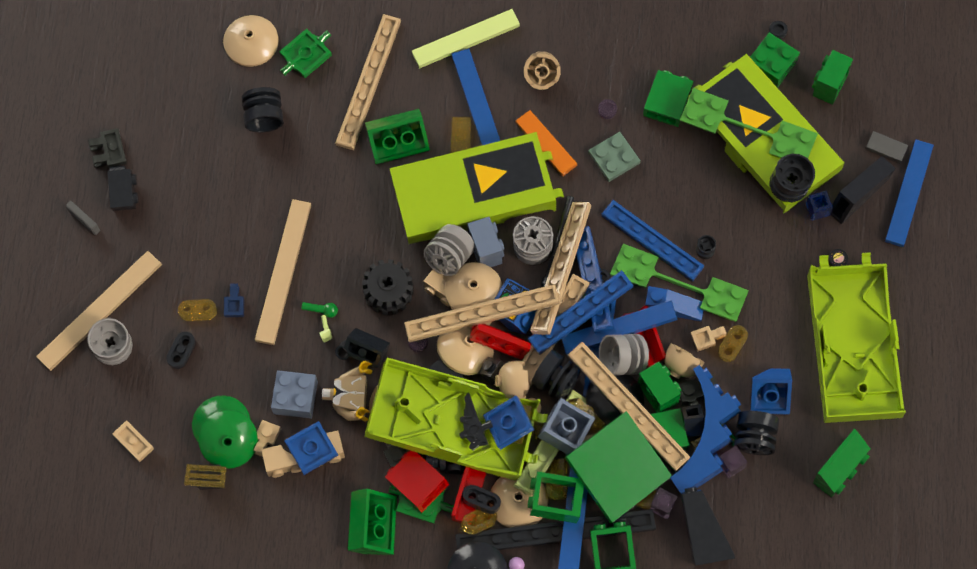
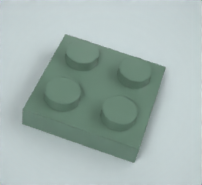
M621 132L616 133L588 150L589 155L608 182L637 166L641 161Z

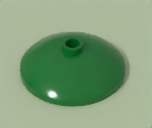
M215 396L204 401L197 408L192 420V430L197 442L200 428L210 415L221 410H236L250 418L246 407L239 400L230 396ZM226 438L224 443L229 445L232 443V440Z
M221 410L215 412L204 421L200 428L198 437L199 448L206 460L213 465H221L222 468L228 469L239 467L246 463L255 452L254 449L258 442L256 427L249 417L239 411ZM230 438L232 443L227 445L224 443V440Z

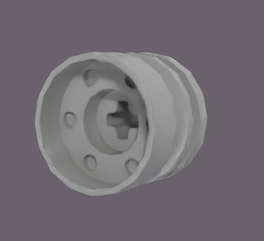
M531 216L518 222L513 232V248L517 258L530 265L541 264L549 258L553 248V231L546 220Z
M447 224L439 230L426 246L424 257L428 265L437 273L444 276H453L475 250V244L472 237L464 229L453 224Z
M106 318L93 324L89 330L87 338L89 347L100 362L106 365H117L127 360L132 352L133 343L123 323L116 319ZM113 341H114V342H115V346H114V345H111V346L109 347V346H108V343H113Z
M640 334L606 335L600 343L599 360L613 375L639 374L648 365L649 350L647 342Z

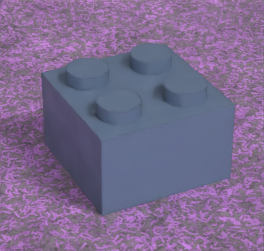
M490 217L468 223V234L472 237L475 244L474 254L477 262L494 267L502 264L504 245L502 240L498 239L496 223L491 222Z
M277 370L271 404L273 414L312 419L318 384L316 375Z
M561 398L551 410L538 438L568 455L582 444L595 418Z

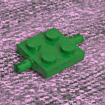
M306 28L279 51L280 55L288 63L280 69V72L286 76L293 69L306 78L332 56L331 51L324 45V42L331 37V34L326 30L318 37Z
M390 485L388 493L399 496V504L396 509L398 513L434 524L441 510L452 513L454 505L444 502L446 488L421 513L398 489Z

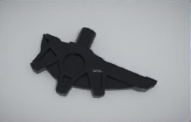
M468 392L464 397V416L460 417L464 431L459 435L461 439L467 438L471 442L469 448L474 451L479 446L489 445L485 437V431L494 426L491 420L484 423L480 422L471 395Z

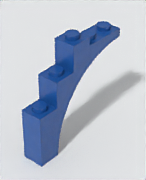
M700 365L693 370L701 383L705 397V425L700 442L692 457L678 472L670 477L680 493L685 492V488L700 487L723 471L721 468L723 462L717 454L714 456L713 454L732 442L729 437L732 433L726 424L724 426L722 424L741 412L738 408L741 404L736 396L731 397L728 392L721 396L723 391L718 384L713 385L710 380L713 376L707 368L702 369Z

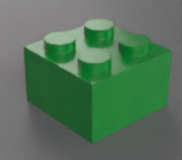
M769 32L750 58L778 88L798 62L800 52Z
M832 50L830 56L826 55L822 62L821 70H818L814 78L815 81L812 85L814 92L812 96L833 105L849 74L853 59L835 50Z
M660 362L639 373L638 384L656 413L669 411L677 406L681 395L680 386L676 381L673 382L671 380L668 368L665 365L662 366Z

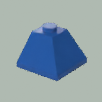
M770 368L752 377L750 411H761L769 414H790L792 391L790 369Z

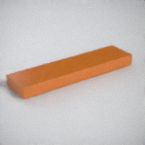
M531 110L515 121L525 135L537 132L542 152L550 151L552 153L553 160L548 161L562 177L577 166V162Z

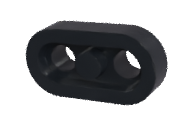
M190 332L178 334L167 354V362L173 369H180L185 366L196 345L195 338ZM184 341H189L188 345H183ZM175 358H181L179 362H174Z
M469 485L463 490L462 500L466 505L487 514H494L499 510L501 499L497 494L475 485ZM491 503L493 506L489 507L487 504Z

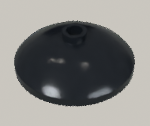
M614 375L636 400L644 406V395L638 382L630 375ZM591 382L586 393V406L589 414L595 418L594 420L605 427L620 416L621 413Z
M471 542L461 546L454 552L449 561L448 569H507V564L501 552L494 546L485 542Z

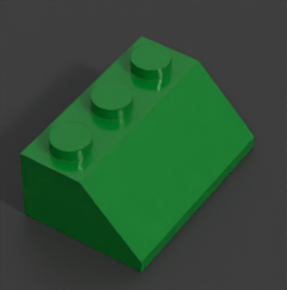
M419 109L365 122L376 164L430 150L423 118Z
M853 429L817 473L813 484L831 498L835 493L839 495L846 487L843 483L847 478L852 480L858 472L856 467L859 464L863 466L870 457L868 455L870 447L856 429Z
M371 489L351 492L348 551L361 554L394 555L397 496Z

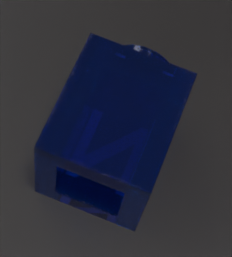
M827 191L809 195L806 201V207L812 221L830 216L833 207Z

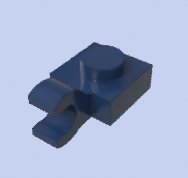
M238 283L230 284V297H224L225 317H244V297L239 296Z

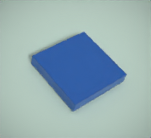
M518 396L512 397L483 415L486 422L491 420L494 427L489 430L500 450L534 430Z
M319 421L284 440L303 475L338 456L337 451Z

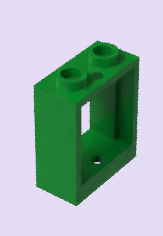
M537 471L535 478L532 477L530 482V489L533 490V494L529 496L527 508H530V516L577 523L580 518L584 489L580 479ZM541 482L573 487L571 510L538 505Z
M621 521L614 522V526L606 527L605 524L593 525L594 529H589L594 569H636L631 526ZM625 532L630 565L600 568L596 535Z

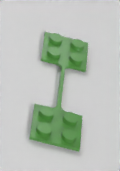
M693 88L680 121L714 134L720 122L726 121L772 138L773 144L769 152L771 155L782 158L789 154H800L809 158L818 133L782 120L778 131L771 134L726 117L724 111L729 102L728 100Z
M626 244L622 245L610 273L611 276L616 275L622 270L632 284L646 288L649 279L655 276L703 294L704 299L700 309L734 322L737 321L749 290L712 277L707 289L697 288L657 273L655 265L658 261V256Z

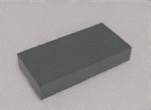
M873 131L866 150L901 164L908 145Z
M72 201L66 204L68 211L94 235L100 232L97 223Z

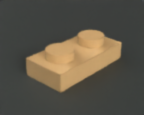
M127 420L112 433L139 462L154 450L153 446Z

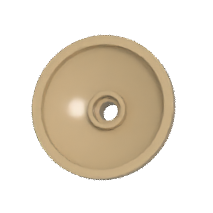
M255 15L244 16L232 22L227 28L223 39L224 49L228 57L235 63L247 67L258 66L271 59L277 50L279 42L274 25L267 19Z
M476 262L463 264L455 275L448 276L445 284V297L453 310L495 299L502 287V282L499 275L491 267ZM476 283L477 286L471 287L470 284Z
M471 327L441 334L437 340V351L443 363L451 370L464 375L479 374L478 372L488 357L493 358L494 355L492 348L470 340Z
M500 477L490 491L497 494L501 499L499 510L492 514L494 518L507 528L538 524L542 517L530 516V508H527L529 496L513 486L516 481ZM541 482L538 505L548 507V493ZM517 494L522 495V499L516 500L515 496Z

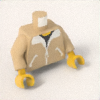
M363 361L358 367L334 380V389L323 388L322 400H333L334 410L348 421L360 419L364 422L368 421L365 413H370V411L366 409L367 377L364 374H372V370L367 369L369 365H372L370 362Z

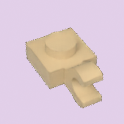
M709 326L692 331L691 337L698 352L715 346V340L725 338L727 333L724 326L712 331Z
M262 420L257 431L258 442L254 449L256 455L263 456L262 449H266L267 445L274 446L281 430L280 426Z

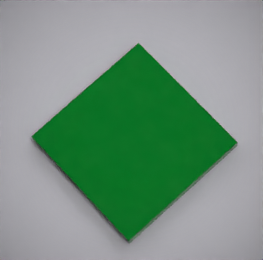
M627 411L564 457L610 523H613L672 477Z

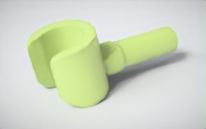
M322 315L324 330L319 332L325 343L332 339V335L327 324L326 315Z

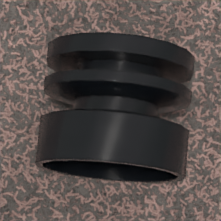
M259 87L243 93L242 106L245 111L243 115L247 130L263 133L282 127L284 120L280 91L271 87Z
M785 155L778 161L770 177L769 186L772 193L777 199L784 202L793 203L800 201L807 194L815 179L814 166L803 155Z
M552 350L538 367L531 384L541 391L551 386L548 395L552 397L556 394L555 400L559 401L572 391L581 370L577 365L572 369V361H569L563 367L564 356Z
M749 410L739 412L737 428L741 431L735 434L734 448L753 455L774 454L776 448L774 444H776L777 439L772 435L778 432L779 418L773 414Z

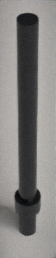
M567 196L546 274L541 281L542 287H545L572 202L574 201L572 196Z

